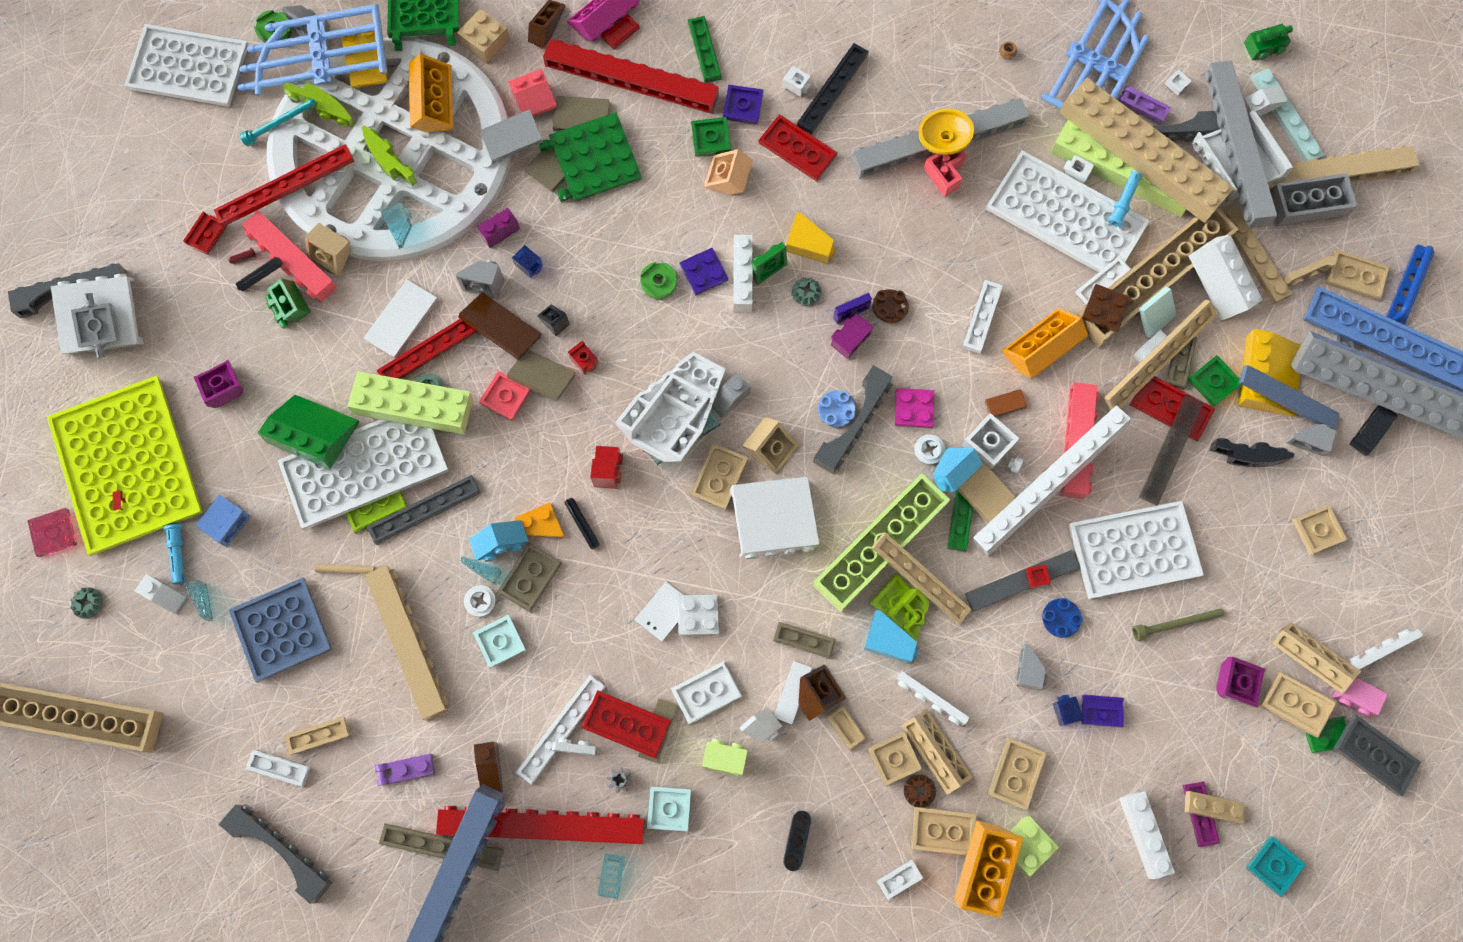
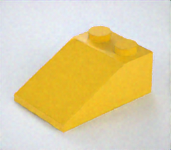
M375 31L342 37L343 48L376 42ZM377 49L345 55L346 64L348 66L377 61ZM379 68L349 73L352 89L388 82L387 73H380Z

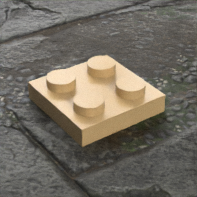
M1330 505L1292 520L1310 555L1348 540Z
M905 732L867 748L884 786L922 769Z

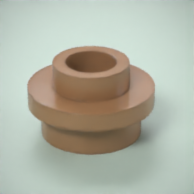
M1011 41L1003 43L999 49L1001 57L1005 59L1014 58L1017 53L1016 45Z

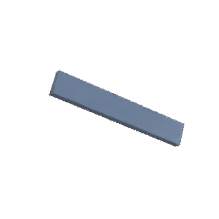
M1249 365L1243 367L1239 381L1241 385L1316 424H1325L1330 426L1331 429H1336L1339 417L1338 412Z

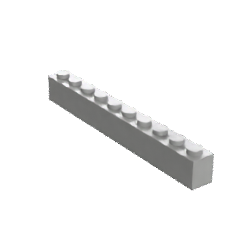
M1231 60L1210 63L1204 77L1209 85V95L1213 100V110L1218 117L1217 124L1222 131L1221 137L1222 141L1225 142L1226 156L1231 163L1230 170L1235 177V186L1240 195L1239 202L1244 209V220L1247 221L1249 228L1271 226L1277 217V213L1233 62Z
M1010 99L1004 104H995L988 109L976 110L972 114L967 115L974 125V136L971 143L1025 126L1029 115L1022 99ZM910 131L904 136H895L888 141L876 142L872 146L856 149L853 152L852 162L860 179L935 155L936 153L929 151L922 145L919 139V131Z

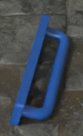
M1418 244L1414 247L1386 317L1403 325L1406 324L1435 253L1432 246L1424 247ZM1415 260L1421 261L1419 267L1415 265ZM1409 275L1415 276L1413 282L1409 280ZM1403 290L1408 291L1406 298L1402 294ZM1398 305L1402 307L1399 313L1396 310Z

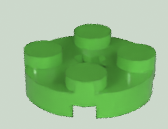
M268 10L257 17L254 29L262 42L266 43L276 31L275 29L274 31H266L265 25L286 21L284 13ZM291 27L287 28L278 41L287 39L292 35Z
M650 263L641 272L640 282L642 290L646 295L656 300H662L670 296L677 286L675 270L667 263ZM656 277H657V278H661V277L663 278L661 284H659V283L656 284V283H655V282H656V281H655V278H656Z

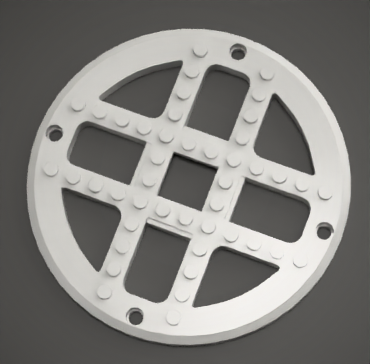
M401 37L402 50L395 51L392 38H383L387 67H398L382 91L376 96L367 95L343 83V80L349 78V73L332 76V82L325 84H315L314 79L299 81L293 84L300 88H304L306 82L331 95L343 107L361 115L345 140L307 122L308 116L314 109L312 107L269 131L267 165L271 181L298 168L297 145L299 142L323 154L346 144L355 162L325 176L312 196L309 197L303 187L279 199L280 204L291 220L305 234H308L320 223L330 227L333 232L340 236H345L350 241L351 252L349 257L369 261H397L419 257L451 244L466 234L486 215L503 188L508 175L511 156L493 163L484 140L482 150H478L444 133V131L423 132L410 127V112L400 108V105L409 93V62L421 53L442 62L449 61L447 64L452 65L453 116L464 99L468 97L479 115L482 129L508 119L503 102L487 76L475 64L452 49L422 39ZM345 55L329 58L330 68L347 66ZM310 67L304 73L313 72V68ZM285 94L273 120L304 102L296 103L297 101L289 99ZM364 125L369 129L373 128L377 132L380 131L383 125H386L411 138L399 159L402 165H408L415 172L414 176L417 182L413 186L400 176L393 181L380 168L373 155L366 151L368 146L362 131ZM434 152L474 172L473 177L462 193L451 194L418 177ZM357 174L380 187L359 219L354 223L348 224L331 216L330 211L353 176ZM481 191L487 192L484 195H478ZM403 197H410L440 212L434 217L412 226L380 230L397 202Z

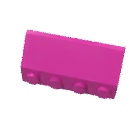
M591 0L568 19L567 23L585 40L595 41L601 37V33L604 30L612 28L617 19L625 17L627 15L626 12L630 8L633 9L638 6L640 0Z

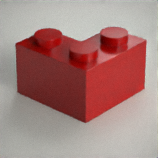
M596 445L595 459H592L590 476L594 487L617 489V483H621L622 473L620 472L619 465H623V453L620 452L619 447Z

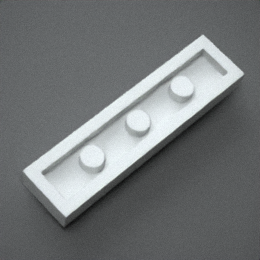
M987 280L984 281L962 348L981 353L1003 285Z
M1409 628L1398 633V638H1388L1381 642L1383 646L1379 648L1373 646L1365 650L1366 655L1362 657L1356 655L1348 659V661L1359 670L1423 635L1419 629L1410 631Z
M903 671L895 679L899 682L897 685L905 691L911 690L915 693L914 697L923 703L927 701L932 705L931 708L938 714L943 712L954 725L959 726L960 724L963 726L968 721L969 717Z

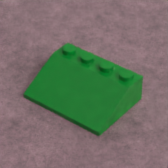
M293 395L267 417L258 434L267 444L331 469L359 424V420L298 395Z

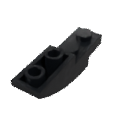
M1217 438L1211 443L1209 450L1228 456V464L1244 467L1278 465L1287 462L1295 454L1288 452L1286 448L1271 447L1265 442L1255 443L1249 448L1246 444H1235L1226 438Z

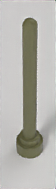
M1216 609L1148 627L1140 624L1133 626L1132 631L1135 640L1142 641L1146 640L1150 634L1221 617L1225 612L1223 609Z

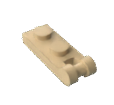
M1327 256L1289 273L1283 280L1287 286L1291 284L1296 286L1303 282L1304 278L1312 279L1319 272H1328L1336 264L1337 260L1334 256Z

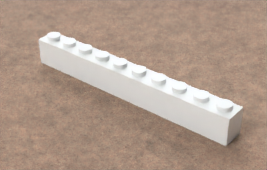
M1115 406L973 537L975 544L987 556L992 554L1130 426L1131 418L1118 406Z

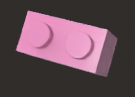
M1356 678L1343 694L1335 690L1332 698L1338 700L1340 705L1357 710L1359 715L1369 718L1379 715L1387 693Z

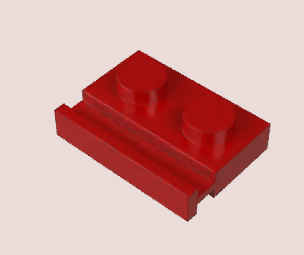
M203 211L183 242L208 255L228 225L222 227L217 218Z

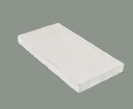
M406 279L365 335L364 340L396 359L438 301L437 297Z

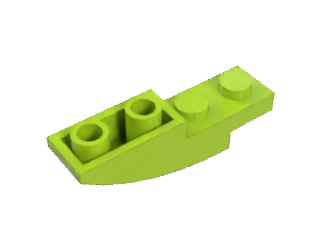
M307 82L304 88L285 83L283 89L289 99L302 102L314 99L319 117L327 121L330 119L334 120L343 127L350 126L353 128V120L346 109L325 91Z
M364 125L362 127L363 136L380 168L393 181L400 176L413 186L417 182L413 169L408 165L404 166L401 164V160L392 149L393 145L387 139H381L376 130L373 128L369 129Z

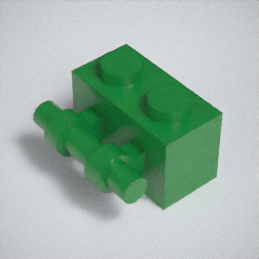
M1282 23L1250 33L1244 45L1251 59L1261 60L1269 55H1279L1286 51L1287 46L1291 42L1288 33L1293 32V27L1291 25L1285 26Z
M279 279L267 288L270 294L265 296L266 304L273 311L276 323L280 324L282 329L288 327L287 321L298 322L311 312L294 281Z

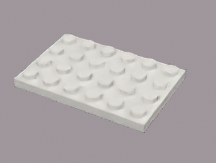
M145 24L124 86L126 89L230 107L241 73L240 67L243 66L249 44L243 40Z
M1182 501L1073 522L1068 525L1088 600L1204 576Z

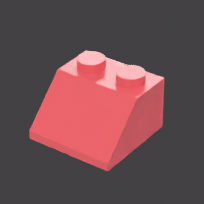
M542 69L508 81L513 98L521 113L530 109L534 117L558 108Z

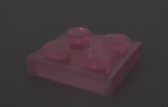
M63 508L27 520L35 556H46L77 545L69 509Z

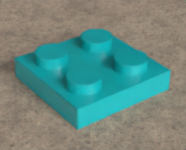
M1269 836L1246 869L1274 893L1282 897L1306 864L1277 839Z

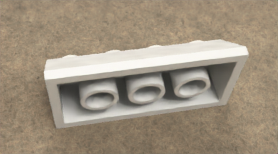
M1231 235L1216 237L1189 255L1221 320L1247 311L1263 300Z

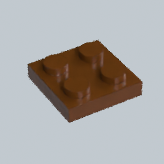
M1095 284L1082 319L1117 333L1131 297Z

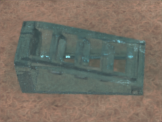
M464 556L461 557L460 561L465 566L492 584L497 585L501 575V570L498 567Z
M200 580L185 583V588L201 619L212 621L213 616L207 584Z
M604 854L598 896L618 899L626 857ZM608 861L618 862L619 867L608 865ZM607 869L618 871V875L606 873ZM605 878L616 879V884L605 882ZM604 886L613 887L615 892L605 891L603 888Z

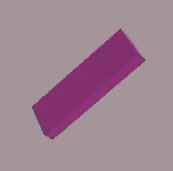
M1204 781L1183 785L1185 796L1187 791L1208 795ZM1190 814L1198 847L1219 844L1220 841L1214 819Z

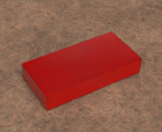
M627 14L612 28L607 30L602 35V39L614 50L640 29L639 24Z

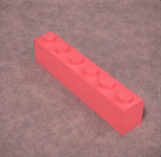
M259 210L242 224L246 230L244 234L251 241L255 239L258 242L256 245L263 252L268 251L270 259L274 257L280 258L283 263L281 269L288 276L292 274L295 277L293 281L300 288L304 286L307 289L305 292L313 300L317 298L322 302L337 289L334 282Z
M1074 382L1070 387L1064 453L1094 427V421L1097 420L1098 410H1095L1096 403L1099 400L1097 385ZM1091 462L1061 489V496L1084 499L1091 493L1092 483L1089 482L1090 475L1093 473V464Z

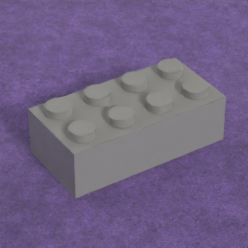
M1348 173L1277 183L1270 191L1277 213V226L1348 216L1357 207Z

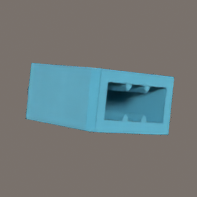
M948 448L941 458L933 477L941 491L955 492L983 463L975 448Z
M876 609L864 650L908 664L912 662V659L916 660L919 648H916L917 642L883 612Z

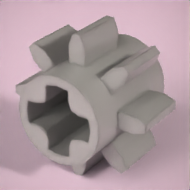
M620 767L619 772L612 769V777H607L608 780H611V784L608 787L612 788L615 786L616 793L619 792L620 788L627 791V783H632V781L627 779L631 773L627 772L624 774L622 767ZM619 774H622L621 777L625 781L620 783V786H617V782L614 779L618 778Z

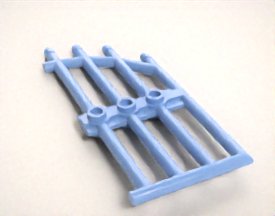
M1097 0L1101 2L1098 10L1079 43L1073 41L1066 53V56L1070 57L1050 94L1044 92L1041 97L1042 100L1060 109L1062 108L1064 102L1057 99L1056 96L1076 61L1086 66L1070 95L1089 76L1091 70L1094 69L1102 73L1096 83L1099 87H1103L1108 77L1118 81L1111 93V96L1117 99L1149 40V36L1144 35L1139 42L1135 28L1141 19L1142 13L1138 11L1131 21L1125 14L1130 0H1123L1119 7L1111 0ZM1108 7L1115 15L1094 51L1085 45ZM1119 20H1121L1127 29L1109 59L1101 55V52ZM1130 39L1134 53L1125 67L1117 63V60Z
M379 4L265 25L266 31H274V29L276 31L266 43L247 47V51L250 53L262 51L257 63L240 67L241 72L256 71L255 82L238 85V90L247 91L255 89V94L261 95L262 88L282 85L286 82L294 83L314 79L315 84H325L332 82V76L375 68H379L380 73H387ZM368 13L373 15V24L329 32L325 31L324 21ZM307 25L308 35L278 41L287 28ZM375 31L376 42L328 50L327 39ZM309 43L310 54L266 61L271 49ZM377 49V61L330 68L329 58ZM312 61L313 72L262 80L263 69Z

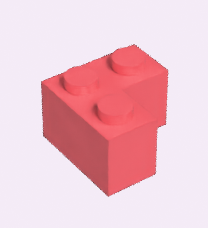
M963 150L949 155L935 154L926 159L923 170L943 197L960 187L962 177L956 170L964 165L967 155Z

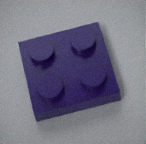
M728 84L723 117H727L729 121L758 125L764 89Z
M713 248L679 262L695 296L728 281V276Z

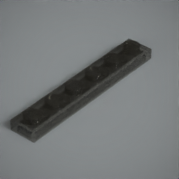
M1188 395L1183 397L1139 498L1156 506L1159 504L1204 402Z

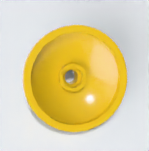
M956 109L933 111L921 121L919 126L920 142L926 149L936 154L949 155L960 152L971 143L974 136L972 120L965 113Z

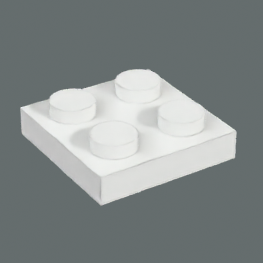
M717 595L677 596L679 636L719 634Z

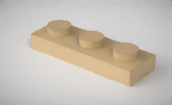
M341 717L285 735L289 755L292 756L348 738L350 733L346 717Z
M1187 791L1185 796V813L1235 824H1244L1245 803Z

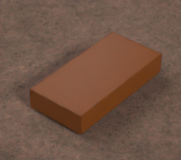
M1021 389L985 400L989 414L991 413L994 417L1018 411L1028 406Z

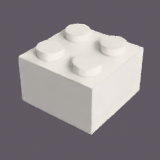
M990 413L964 440L961 446L963 448H975L981 460L992 470L1016 444L1019 438Z

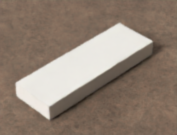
M1118 256L1080 287L1075 294L1086 306L1095 284L1109 288L1131 269Z
M793 661L774 714L777 720L792 725L799 706L800 677L811 672V667Z
M257 750L252 751L246 766V770L301 787H305L312 768Z

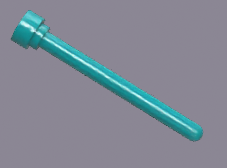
M310 99L254 131L246 130L240 134L242 142L248 147L255 143L257 137L315 106L316 101Z

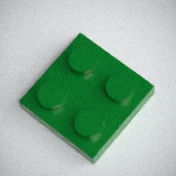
M727 117L691 121L695 157L731 151Z
M783 242L773 245L766 253L758 255L753 260V279L758 285L787 265V250Z
M1218 355L1188 378V381L1213 407L1241 385L1238 376Z

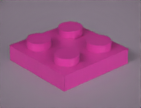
M897 388L895 426L933 428L934 390Z

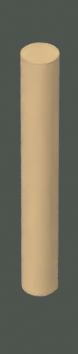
M315 565V572L367 574L375 570V566Z

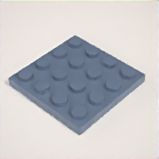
M300 578L229 609L253 678L257 683L332 650L305 578Z

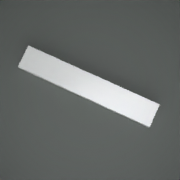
M589 675L516 771L520 777L529 784H534L558 752L552 751L553 742H558L559 739H568L587 714L596 691L603 692L606 686Z

